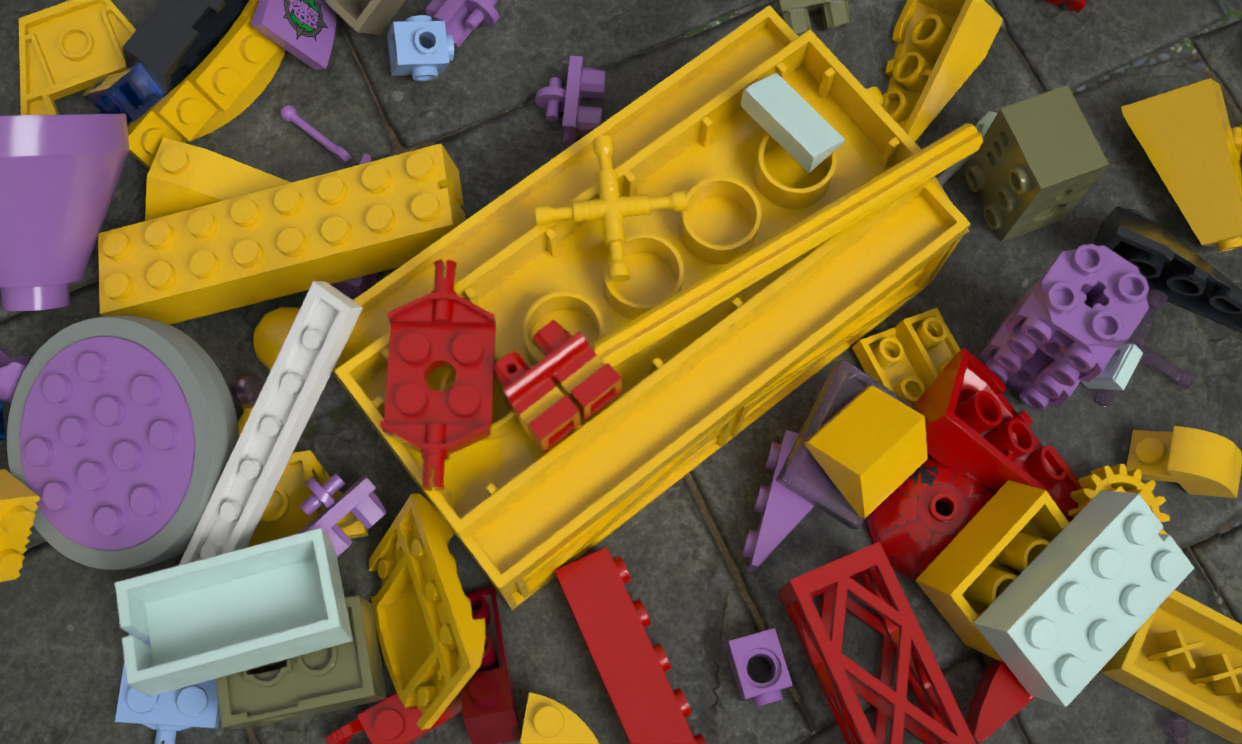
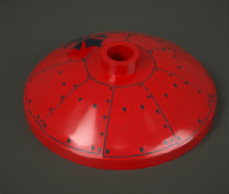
M928 453V459L866 517V525L872 543L880 542L891 567L913 580H916L998 492L939 463ZM937 501H943L949 506L950 512L948 516H942L936 511L935 504Z

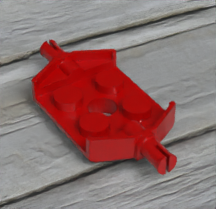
M443 259L434 262V290L388 312L387 318L391 326L384 421H380V427L385 434L421 453V458L423 459L421 489L426 491H432V484L435 491L445 490V460H450L451 454L490 436L492 427L493 366L496 339L495 316L457 295L455 291L457 263L452 260H446L445 272V265ZM442 366L454 370L456 379L450 388L444 391H436L428 386L427 379L432 370Z

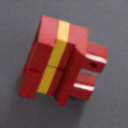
M551 320L532 337L533 343L545 356L535 366L530 368L516 350L509 352L493 366L495 374L503 387L506 404L543 453L581 425L580 416L586 421L622 393V377L609 363L605 364L596 355L580 331L572 336L555 320Z

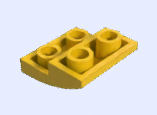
M937 308L904 319L894 328L861 339L852 347L871 384L914 409L916 401L956 353L960 351L958 344Z

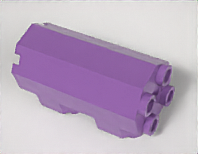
M1088 244L1082 245L1075 250L1062 251L1008 312L990 337L987 346L980 354L985 362L984 365L993 371L1006 386L1018 393L1021 401L1028 407L1043 411L1047 405L1060 406L1071 396L1081 380L1090 382L1100 374L1117 348L1130 338L1149 309L1146 298L1149 292L1147 280L1140 274L1138 267L1105 246Z

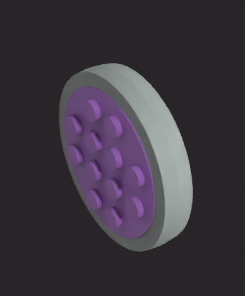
M114 315L86 319L74 323L52 336L39 348L21 375L11 402L8 417L7 454L10 473L41 498L36 503L39 508L34 511L36 517L34 518L33 526L61 554L75 562L97 569L121 570L143 568L155 565L186 551L239 439L238 421L229 388L221 372L206 351L191 337L168 324L142 317Z

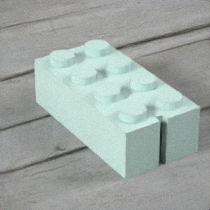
M1101 490L974 621V625L1031 696L1067 707L1194 569L1173 538L1168 534L1159 533L1164 526L1139 493Z
M322 528L115 583L120 627L131 634V636L122 638L127 683L149 697L353 641L335 546ZM150 640V646H148L144 642Z

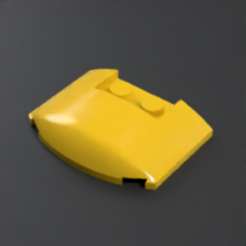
M411 494L370 557L369 571H378V575L381 578V589L376 596H371L382 654L393 685L404 707L417 706L423 713L416 723L422 730L433 726L480 667L485 645V619L473 620L470 601L464 595L460 584L455 558L450 554L447 546L455 533L427 499L421 494Z

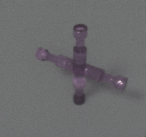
M1151 290L1147 297L1148 311L1130 338L1123 344H1135L1143 352L1139 360L1140 364L1154 372L1160 370L1172 377L1176 384L1188 389L1196 378L1194 372L1186 368L1179 369L1165 361V356L1143 345L1154 325L1153 317L1157 310L1163 308L1168 298L1162 291ZM1098 389L1093 398L1094 402L1102 407L1109 408L1115 399V390Z

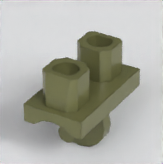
M778 0L777 5L772 6L774 11L798 37L811 29L808 15L810 12L821 11L825 31L843 28L850 23L848 5L850 0Z

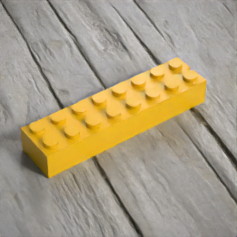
M442 143L98 233L100 315L103 317L129 315L171 325L310 289L313 281L334 284L401 267L466 221L465 213L460 207L464 203L459 170Z

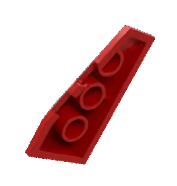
M965 348L958 351L915 403L914 410L925 416L927 453L939 463L997 491L1008 480L1046 490L1070 523L1074 518L1069 516L1068 511L1078 508L1079 504L1070 495L1071 492L1082 489L1078 482L1079 479L1053 446L1047 445L1043 447L1029 427L1033 420L1026 411L1022 410L1017 413L1002 393L1007 387L1000 378Z

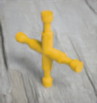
M602 135L593 139L594 153L599 158L600 171L597 173L600 199L572 202V206L557 208L549 205L535 206L537 226L550 225L555 220L574 219V222L602 219L605 245L610 247L611 264L608 268L610 281L624 282L630 279L629 265L624 261L622 245L626 241L622 217L649 215L650 210L670 209L674 212L686 211L687 196L686 191L682 190L673 191L668 196L649 198L648 194L620 197L617 172L612 169L611 155L614 151L613 139L611 136Z

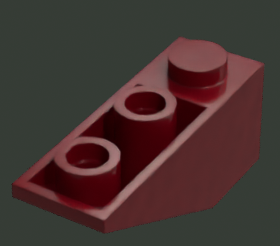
M495 587L466 592L464 595L470 601L473 620L485 619V645L480 667L460 691L463 720L472 744H501L521 739L516 698Z

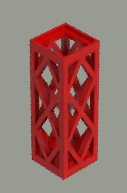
M880 542L793 578L780 589L778 595L846 744H885L887 718L891 720L889 744H903L904 730L924 744H976ZM859 578L863 586L854 580ZM847 592L872 608L877 617L848 598ZM822 594L819 616L812 598ZM845 611L882 636L878 679L841 653ZM893 651L897 658L894 690L890 688ZM908 683L920 709L906 700ZM856 695L875 708L873 732Z

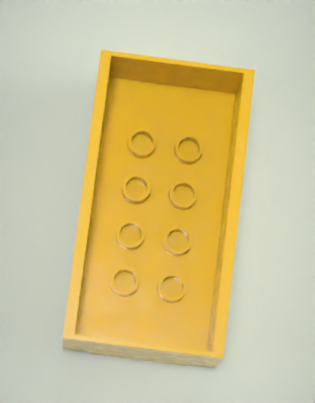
M769 5L353 301L363 307L332 373L429 502L442 515L455 533V536L511 610H514L555 578V570L582 557L928 287L971 223L932 182L934 177L930 178L613 367L614 370L622 377V393L586 421L580 416L581 425L545 453L540 450L506 404L503 387L494 371L491 435L451 454L450 460H445V490L435 491L433 484L432 491L421 489L423 473L421 453L385 434L380 427V421H384L391 326L387 318L388 312L434 290V262L436 260L443 259L445 272L446 260L455 261L457 263L455 275V291L457 295L494 314L496 320L494 364L509 352L516 350L527 365L532 368L545 358L533 343L532 337L551 320L559 323L572 336L580 331L591 348L592 344L922 150L811 29L798 37ZM777 73L845 139L844 144L808 173L740 106L743 91L748 86ZM602 135L611 136L613 139L614 151L611 155L612 169L617 172L620 197L648 194L649 198L668 196L673 191L682 190L686 191L687 196L686 211L674 212L670 209L650 210L649 215L622 217L626 241L622 245L624 261L629 265L630 279L624 282L610 281L608 270L611 264L610 247L605 245L602 219L574 222V219L555 220L550 225L537 226L535 206L549 205L557 208L572 206V202L600 199L597 180L600 166L599 158L594 153L593 139ZM437 367L429 374L427 384L433 390L444 391L454 384L456 373L449 367Z

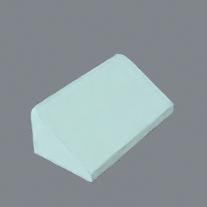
M777 73L751 84L743 91L740 106L808 173L844 144L845 139Z

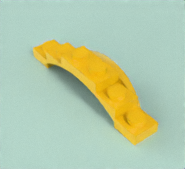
M249 0L230 30L210 54L170 93L150 109L143 108L128 126L129 153L147 169L150 170L163 137L186 143L219 129L248 108L274 77L286 50L250 26L259 0Z

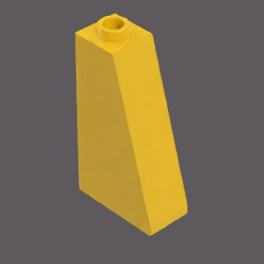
M1209 78L1122 106L1124 118L1201 245L1207 247L1216 246L1218 253L1242 248V172L1220 84Z

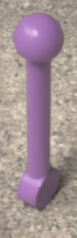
M291 105L282 107L280 116L284 121L295 123L332 152L340 162L347 164L351 156L345 149L335 145L299 117L295 107Z

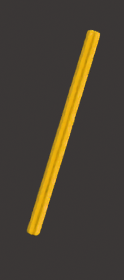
M964 124L592 344L591 349L605 364L609 363L614 367L978 151L983 143L982 135L973 124Z

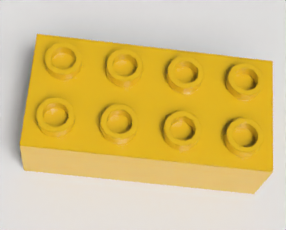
M1174 590L1108 661L1100 673L1233 744H1242V624Z

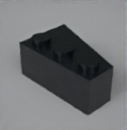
M161 0L122 47L128 77L162 99L179 85L218 45L240 16L249 0Z

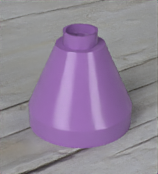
M126 114L0 116V293L3 310H47L71 304L69 283L80 281L84 277L98 238V233H100L129 153Z

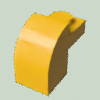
M1174 426L1173 432L1133 430L1126 469L1127 471L1137 468L1142 470L1141 480L1178 482L1191 495L1237 498L1242 469V452L1231 440L1200 429Z

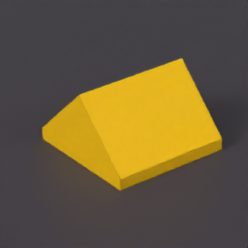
M873 385L867 386L804 443L861 519L866 518L928 459L925 416Z

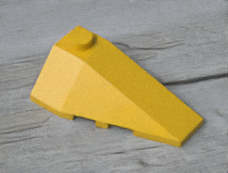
M163 137L147 174L145 221L292 182L205 148Z

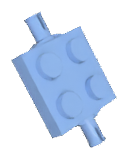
M150 640L144 642L145 644L150 646ZM124 661L115 722L138 723L157 730L155 744H175L177 731H183L192 727L218 729L220 707L216 679L149 697L128 685Z

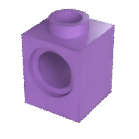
M773 628L728 641L724 646L740 700L744 701L753 698L755 707L783 700L781 690L793 685L776 629ZM762 657L768 661L771 666V677L768 682L757 683L749 677L747 663L750 658Z

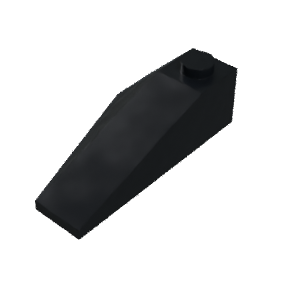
M1119 206L1101 223L1093 245L1105 246L1138 267L1140 274L1147 280L1148 294L1242 333V289L1160 223L1146 218L1140 211L1124 209Z

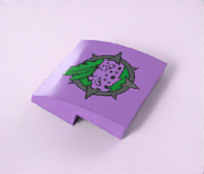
M259 0L250 26L314 70L326 69L336 30V12L326 1Z

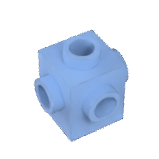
M427 15L411 16L406 21L393 22L387 33L391 76L412 75V79L415 81L434 80L438 78V74L444 72L449 65V61L454 59V41L452 35H446L445 21H432V17Z

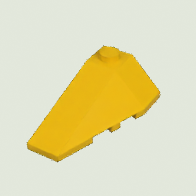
M907 0L893 32L892 40L897 45L894 59L887 62L885 73L890 77L887 92L883 95L882 107L914 142L986 57L1003 22V18L985 0Z

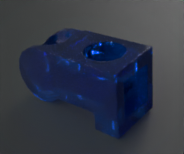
M141 63L133 64L124 72L104 77L83 94L85 100L96 105L101 114H126L127 122H135L166 96Z

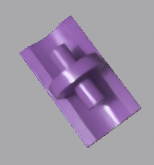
M432 0L426 7V13L432 17V21H445L446 35H452L454 47L459 48L480 23L493 27L498 22L499 14L494 6L499 0Z
M570 56L566 90L562 89V80L553 77L550 79L549 87L540 88L536 92L535 103L541 109L546 110V120L558 121L559 112L564 111L562 128L565 130L564 145H573L577 142V136L584 137L602 124V108L581 106V98L604 99L606 71L583 68V57Z
M334 474L322 486L311 476L305 484L311 489L313 494L299 506L308 516L322 504L327 508L304 527L299 534L322 528L335 546L336 556L338 557L353 542L336 523L351 511L368 529L386 514V510L373 492L376 487L364 475L336 500L331 496L345 485L337 474Z

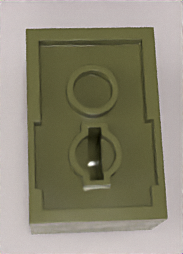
M1066 85L1000 108L983 137L982 145H980L978 151L973 153L967 163L965 177L972 192H977L984 206L983 213L987 225L991 230L996 231L1000 241L1003 242L1063 220L1108 167L1109 163L1070 88Z
M360 595L345 598L353 638L351 642L216 678L222 728L245 730L387 699L373 605Z

